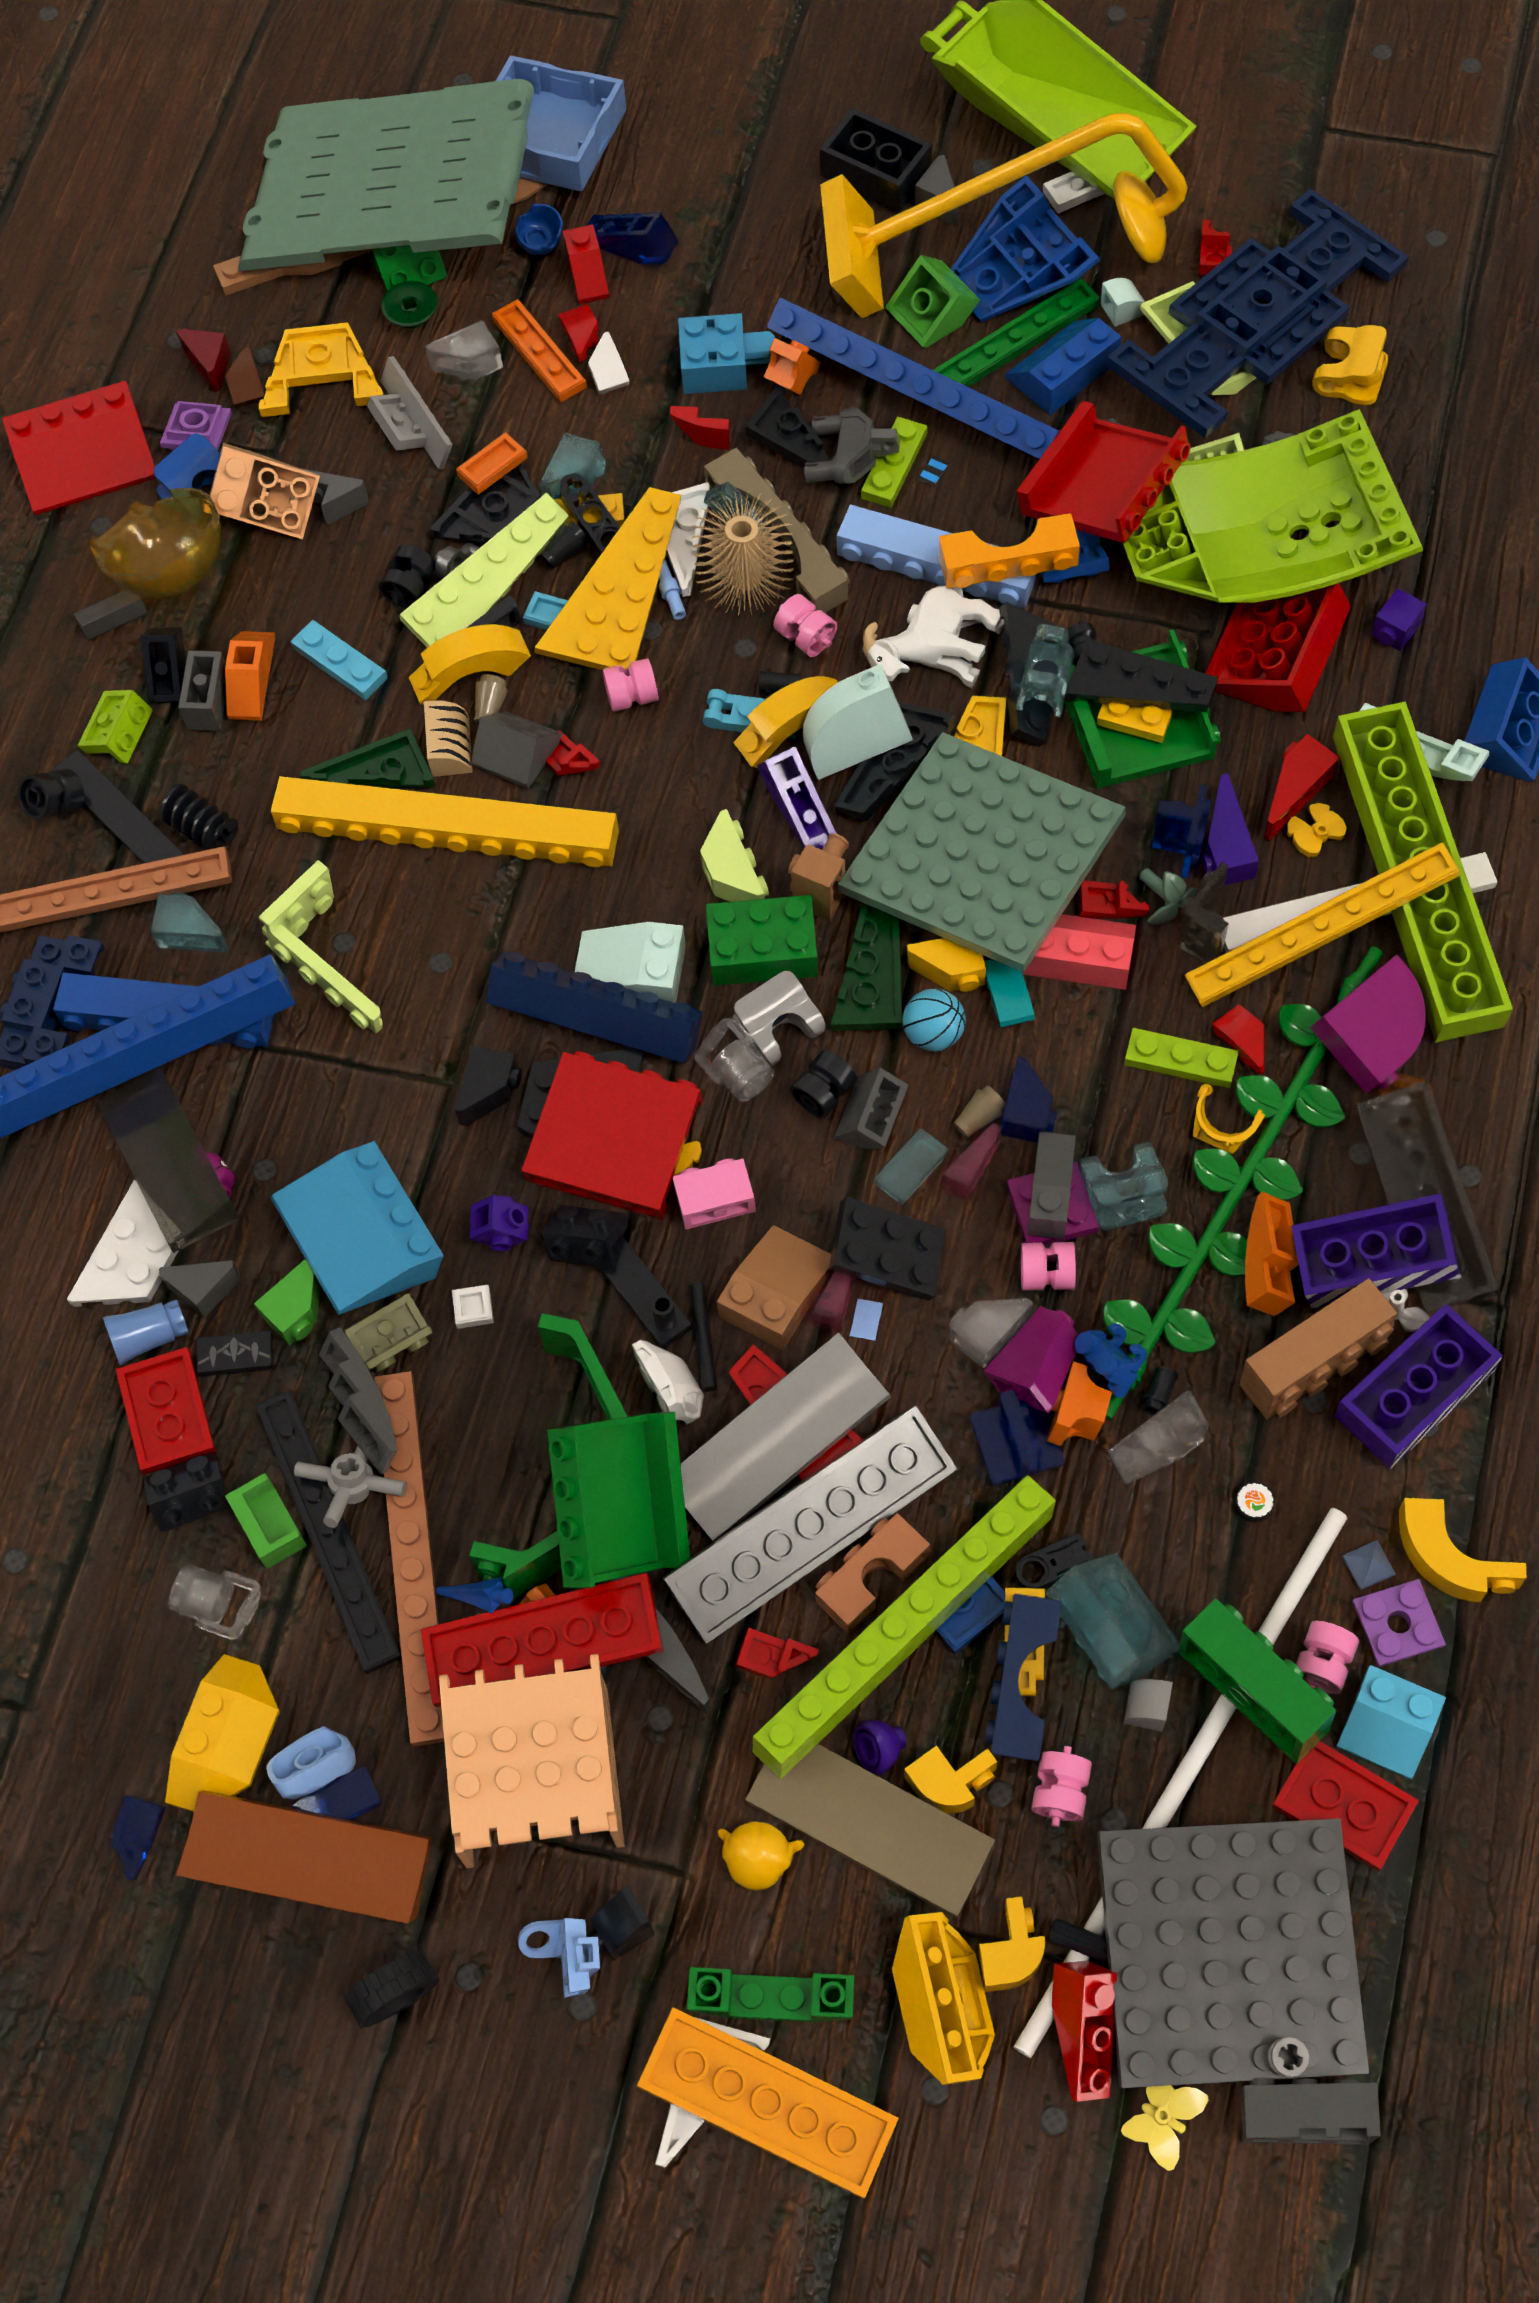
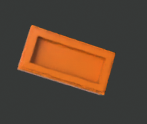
M505 432L456 468L457 476L479 495L528 458L527 451Z

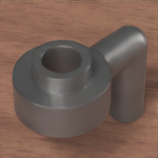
M467 543L460 549L448 546L440 550L434 559L436 562V576L443 579L480 547Z

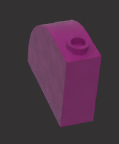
M1395 955L1315 1022L1310 1029L1366 1094L1377 1086L1384 1090L1399 1077L1395 1071L1413 1055L1421 1042L1426 1020L1424 998L1413 973L1401 958Z

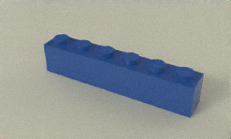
M62 973L53 1011L61 1025L67 1029L81 1031L87 1028L102 1031L199 986ZM274 1014L209 1044L232 1043L247 1049L254 1048L255 1046L267 1047Z

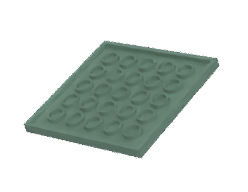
M942 732L848 868L841 882L838 883V889L844 895L1024 973L1126 816V807Z

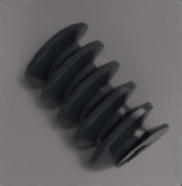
M184 784L175 785L168 792L162 803V821L172 826L174 830L182 833L186 838L193 840L196 845L203 847L204 850L223 846L226 848L238 832L239 824L237 819L233 817L229 819L228 813L219 811L218 807L214 804H209L207 799L203 797L198 798L197 792L193 790L188 791V787Z

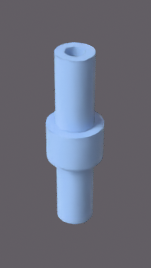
M664 560L658 587L662 598L669 604L673 618L679 620L686 616L680 599L681 589L677 580L672 578L667 562Z

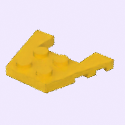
M348 322L286 329L284 331L274 360L275 367L272 376L268 377L264 399H261L259 403V412L261 417L290 414L289 387L353 380L356 406L367 405L370 396L383 395V391L378 385L374 373L368 365Z

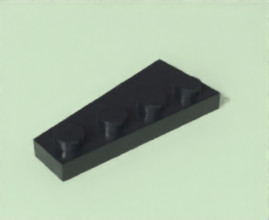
M1006 602L999 607L1000 619H1004L1005 631L1002 633L1003 647H1007L1008 663L1004 666L1005 677L1009 678L1011 692L1007 694L1011 735L1040 747L1047 742L1055 679L1050 682L1038 681L1033 675V667L1041 660H1050L1057 665L1062 627Z
M1087 639L1066 690L1065 701L1077 702V698L1094 699V703L1098 704L1120 701L1129 702V706L1143 707V704L1160 705L1162 709L1207 712L1217 686L1218 677Z
M898 701L913 740L860 762L834 805L837 813L868 821L917 769L941 733L949 734L959 724L956 715Z

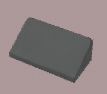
M133 586L74 613V616L86 639L89 640L146 614L147 610L140 595Z

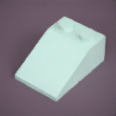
M643 922L582 931L575 972L587 973L592 978L604 982H617L627 989L640 993L650 992L657 995L660 999L675 1003L686 948L683 925Z

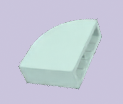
M882 664L850 676L825 691L810 708L803 725V741L818 780L913 740Z

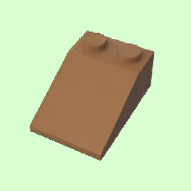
M773 1225L736 1269L718 1298L719 1318L784 1351L831 1272L829 1269L831 1254Z

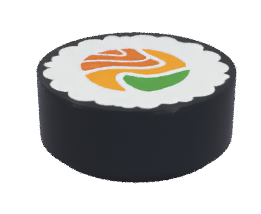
M1260 1482L1244 1484L1238 1490L1235 1498L1237 1513L1244 1520L1253 1523L1266 1520L1271 1515L1275 1505L1273 1492L1268 1486Z

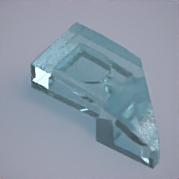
M728 481L706 492L703 502L717 513L719 512L725 519V515L717 506L720 509L722 507L727 515L729 513L731 518H733L731 511L733 514L735 512L737 516L735 502L737 498L739 514L741 516L742 496L744 516L746 498ZM747 500L746 511H747V516H748V512L750 511L749 509L751 508V504H750V502H749V504H748V500Z

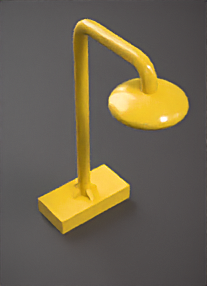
M1114 113L1101 117L878 224H875L873 209L841 174L820 184L830 285L862 319L884 309L877 249L879 244L1115 134H1125L1132 138L1168 188L1164 195L1156 198L1147 183L1130 171L1119 172L1113 186L1119 217L1132 246L1144 261L1157 263L1161 260L1166 245L1167 234L1164 216L1175 211L1185 200L1187 184L1183 174L1149 126L1139 117L1128 113Z

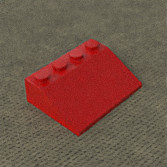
M126 380L2 418L34 515L155 479V464Z
M1340 583L1289 597L1256 603H1237L1205 674L1218 677L1214 692L1272 711L1305 712L1351 608Z

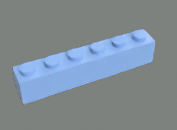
M850 505L837 533V555L849 561H860L874 565L881 570L902 573L912 579H923L937 583L939 586H946L939 560V536L953 533ZM1038 573L1033 576L1023 575L1006 578L999 582L988 581L972 584L961 589L975 597L989 598L1002 604L1008 602L1025 609Z

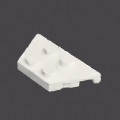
M134 1180L69 1294L67 1301L70 1305L79 1307L82 1306V1303L103 1302L104 1305L119 1304L123 1301H130L132 1303L151 1302L162 1282L159 1268L170 1267L185 1239L180 1231L138 1181Z

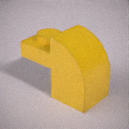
M935 1746L904 1769V1778L921 1800L945 1813H960L974 1806L975 1798L969 1789L973 1787L976 1791H979L995 1778L993 1772L996 1771L997 1760L989 1749H986L955 1772L939 1748Z
M1022 1897L1007 1898L1005 1901L1010 1940L979 1944V1958L985 1992L1019 1987L1035 1975L1041 1964L1045 1949V1936L1028 1938V1933L1034 1932L1033 1914L1031 1907L1024 1908Z

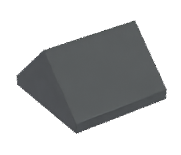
M506 711L482 716L478 725L471 764L475 768L529 789L546 764L545 760L547 757L552 755L560 743L562 733Z

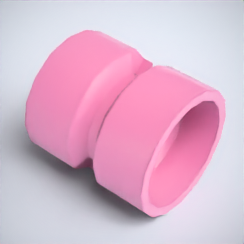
M648 658L630 662L627 669H624L621 665L602 669L612 712L631 708L632 703L635 701L640 705L659 701L654 674Z
M1053 1242L1049 1248H1045L1043 1243H1021L1022 1291L1043 1290L1046 1285H1051L1053 1290H1075L1076 1263L1074 1242ZM1047 1261L1056 1262V1270L1047 1271Z
M1312 1621L1303 1643L1307 1651L1300 1652L1296 1665L1304 1675L1302 1679L1313 1689L1319 1687L1326 1693L1340 1694L1349 1672L1345 1664L1353 1661L1360 1641L1358 1637L1335 1624L1324 1621Z

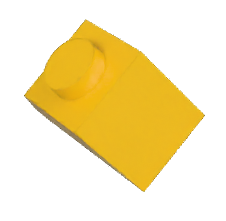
M945 938L907 945L908 967L948 991L960 990L968 992L985 985L986 967L982 954Z

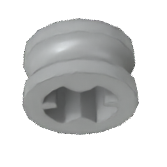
M1296 2038L1277 2039L1268 2050L1267 2058L1269 2065L1280 2076H1298L1306 2070L1309 2064L1308 2049ZM1287 2045L1293 2047V2055L1298 2058L1296 2065L1289 2064L1290 2070L1283 2067L1284 2060L1278 2057L1280 2049L1288 2050Z

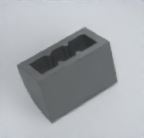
M881 1067L859 1075L834 1138L859 1148H884L901 1107L908 1084Z

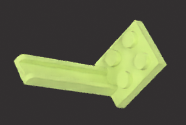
M317 860L259 916V920L265 924L262 927L263 934L268 938L265 943L285 963L291 961L300 968L298 970L299 974L309 984L314 985L317 983L325 990L324 995L336 1007L343 1005L350 1011L349 1016L360 1028L365 1029L368 1027L377 1034L383 1027V1022L380 1018V1008L298 939L308 928L309 922L317 914L325 913L333 903L334 893L329 869Z

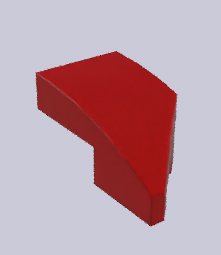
M1203 219L1201 231L1199 275L1203 276L1207 275L1232 254V247L1229 245L1231 234L1226 231L1217 232L1211 228L1212 222L1208 219Z
M588 304L558 314L560 324L569 337L572 350L579 362L587 358L586 351L588 348L596 347L599 343L597 333L599 330L598 322Z
M670 407V417L696 444L709 448L730 450L729 419L699 418L698 407Z
M563 733L560 743L552 755L548 756L545 760V766L557 776L590 771L600 767V761L581 743L575 745Z
M1238 1004L1212 1024L1214 1034L1239 1051L1241 1062L1262 1075L1265 1072L1264 1057L1266 1051L1264 1024Z
M748 1628L734 1667L773 1679L816 1657L819 1649L789 1638L784 1641Z

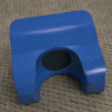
M198 433L190 435L154 468V476L161 483L157 487L159 498L194 524L199 523L207 516L203 501L196 492L203 486L212 485L220 457L218 450L205 437Z

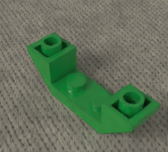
M690 1967L687 2011L730 2019L808 2023L853 2019L854 1975L813 1973V1978L737 1975L732 1974L731 1969Z

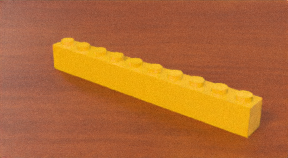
M279 776L271 808V814L277 829L287 833L308 832L315 833L321 837L335 835L348 837L356 841H363L365 839L379 840L391 845L406 843L415 844L421 848L442 847L449 848L455 852H465L466 850L483 852L490 856H498L500 854L513 855L524 860L540 858L560 864L567 862L584 863L589 867H612L619 834L616 813Z

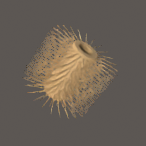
M741 496V516L739 514L737 498L735 501L737 516L735 512L733 514L731 511L733 518H731V515L728 517L725 511H722L717 506L729 521L726 522L724 518L721 519L718 515L716 516L711 512L710 514L719 518L725 525L706 519L705 521L721 529L704 528L701 526L692 527L715 533L705 536L694 535L692 538L701 537L712 540V542L693 545V548L703 546L712 549L703 554L698 552L693 555L694 557L709 556L713 558L707 562L699 561L694 563V565L704 566L707 564L714 566V568L704 572L696 571L695 574H717L710 579L696 582L699 584L701 582L706 583L711 580L722 579L716 585L704 589L702 592H706V590L708 591L719 585L721 587L725 583L724 588L719 591L721 593L732 585L731 590L727 594L725 593L724 598L726 599L729 593L731 595L734 588L733 596L735 597L736 595L738 598L740 590V605L742 594H744L745 611V591H747L749 605H751L750 590L751 593L753 591L756 600H758L753 588H755L757 593L759 591L762 596L766 597L759 585L768 592L770 591L774 595L777 594L764 586L761 581L767 582L770 586L776 585L779 588H787L777 585L766 578H781L785 581L788 579L789 581L793 580L792 578L776 576L770 572L793 571L794 568L780 569L773 565L782 562L792 563L794 560L774 558L781 553L791 554L793 553L792 550L778 551L773 549L782 544L791 545L793 542L785 541L782 543L773 539L782 535H792V533H769L781 526L792 524L785 523V525L765 527L772 521L786 516V514L762 523V519L775 511L773 509L770 512L768 511L764 517L762 516L759 520L755 521L756 516L764 507H761L752 518V516L750 517V511L747 516L745 504L743 516Z

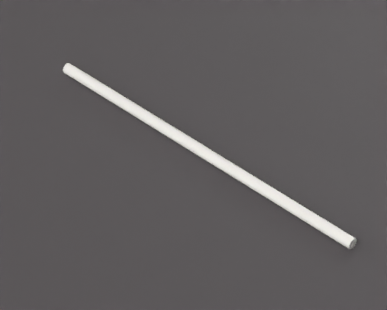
M1330 1508L1259 1629V1632L1266 1636L1272 1645H1274L1347 1520V1516L1338 1509ZM1222 1694L1142 1829L1166 1828L1236 1710V1707ZM1102 1897L1084 1926V1929L1101 1936L1105 1933ZM1071 1949L1063 1963L1088 1961L1090 1957ZM1053 1980L1013 2047L1030 2059L1054 2020L1052 2009Z

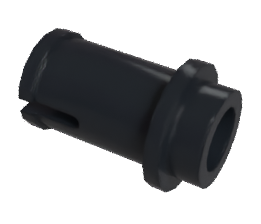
M767 669V672L760 671L759 692H765V695H769V692L775 693L787 685L799 681L801 673L771 672V669Z
M1158 1366V1368H1155V1374L1147 1394L1142 1396L1141 1402L1143 1403L1142 1410L1155 1417H1162L1165 1412L1170 1410L1169 1399L1179 1374L1169 1367Z

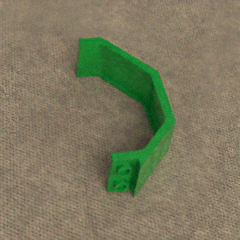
M542 1313L538 1329L546 1353L574 1359L581 1364L607 1419L627 1417L579 1322ZM557 1531L524 1551H515L474 1541L469 1555L479 1577L483 1578L482 1581L503 1577V1588L506 1586V1588H510L513 1591V1600L561 1571Z

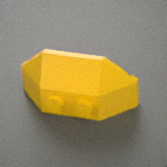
M224 1654L201 1680L171 1755L165 1803L194 1812L198 1792L202 1790L236 1796L252 1785L280 1712L260 1665Z
M943 1912L909 1915L904 1918L892 1973L910 2052L942 2085L981 2079L984 2071L983 2066L989 2056L995 2033L976 1953L960 1933L948 1924L949 1920Z

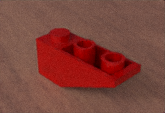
M1089 1961L1054 1963L1052 2009L1071 2100L1076 2102L1110 2098L1114 2037L1115 1993L1113 1986L1117 1981V1972H1112L1110 1969Z

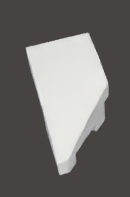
M605 332L588 362V367L599 395L629 385V378L609 332Z

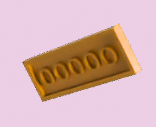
M674 2007L671 2009L636 2086L862 2199L866 2197L899 2119Z

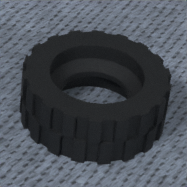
M417 1950L401 1956L369 1974L345 1994L344 1999L359 2027H371L417 2002L438 1984L440 1979L424 1950Z

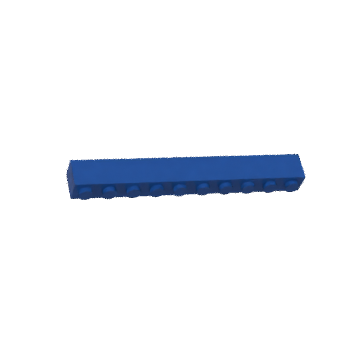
M779 297L768 322L767 328L1039 459L1060 432L1047 424Z
M269 954L1 1076L0 1138L295 1005L286 976L272 955Z

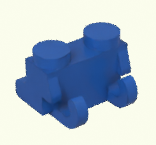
M1115 1323L1109 1326V1330L1115 1335L1111 1340L1105 1339L1107 1335L1101 1330H1088L1087 1332L1080 1333L1075 1340V1349L1078 1353L1085 1356L1083 1363L1092 1372H1097L1110 1381L1107 1385L1108 1389L1116 1397L1123 1398L1139 1376L1137 1372L1147 1358V1351L1140 1344H1133L1129 1347V1350L1136 1356L1131 1359L1120 1348L1127 1334L1120 1324Z

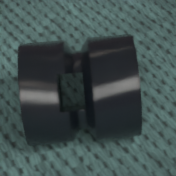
M69 769L33 774L23 777L20 781L18 801L21 809L30 819L38 820L55 815L70 814L79 811L83 806L84 788L78 775Z
M822 1050L809 1064V1073H802L790 1087V1093L806 1111L816 1117L826 1118L839 1103L838 1096H844L857 1081V1075L841 1057L828 1050Z

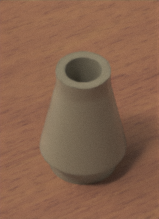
M484 674L475 683V724L479 725L480 717L499 712L508 693L506 681L503 678Z
M987 1085L982 1090L977 1089L953 1124L963 1136L969 1138L976 1131L1003 1115L1002 1110L1007 1105L1000 1095Z

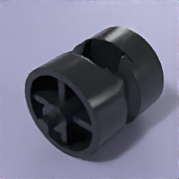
M408 544L400 545L390 561V567L386 569L378 585L380 593L391 603L408 608L423 595L425 585L429 583L435 571L436 562L421 548Z

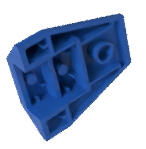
M1026 175L1000 197L951 270L980 299L972 312L982 323L1076 281L1098 263L1100 259L1081 237L1078 239L1050 208L1044 194Z

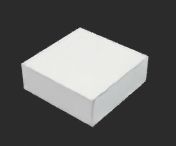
M489 1285L452 1290L457 1329L494 1323Z

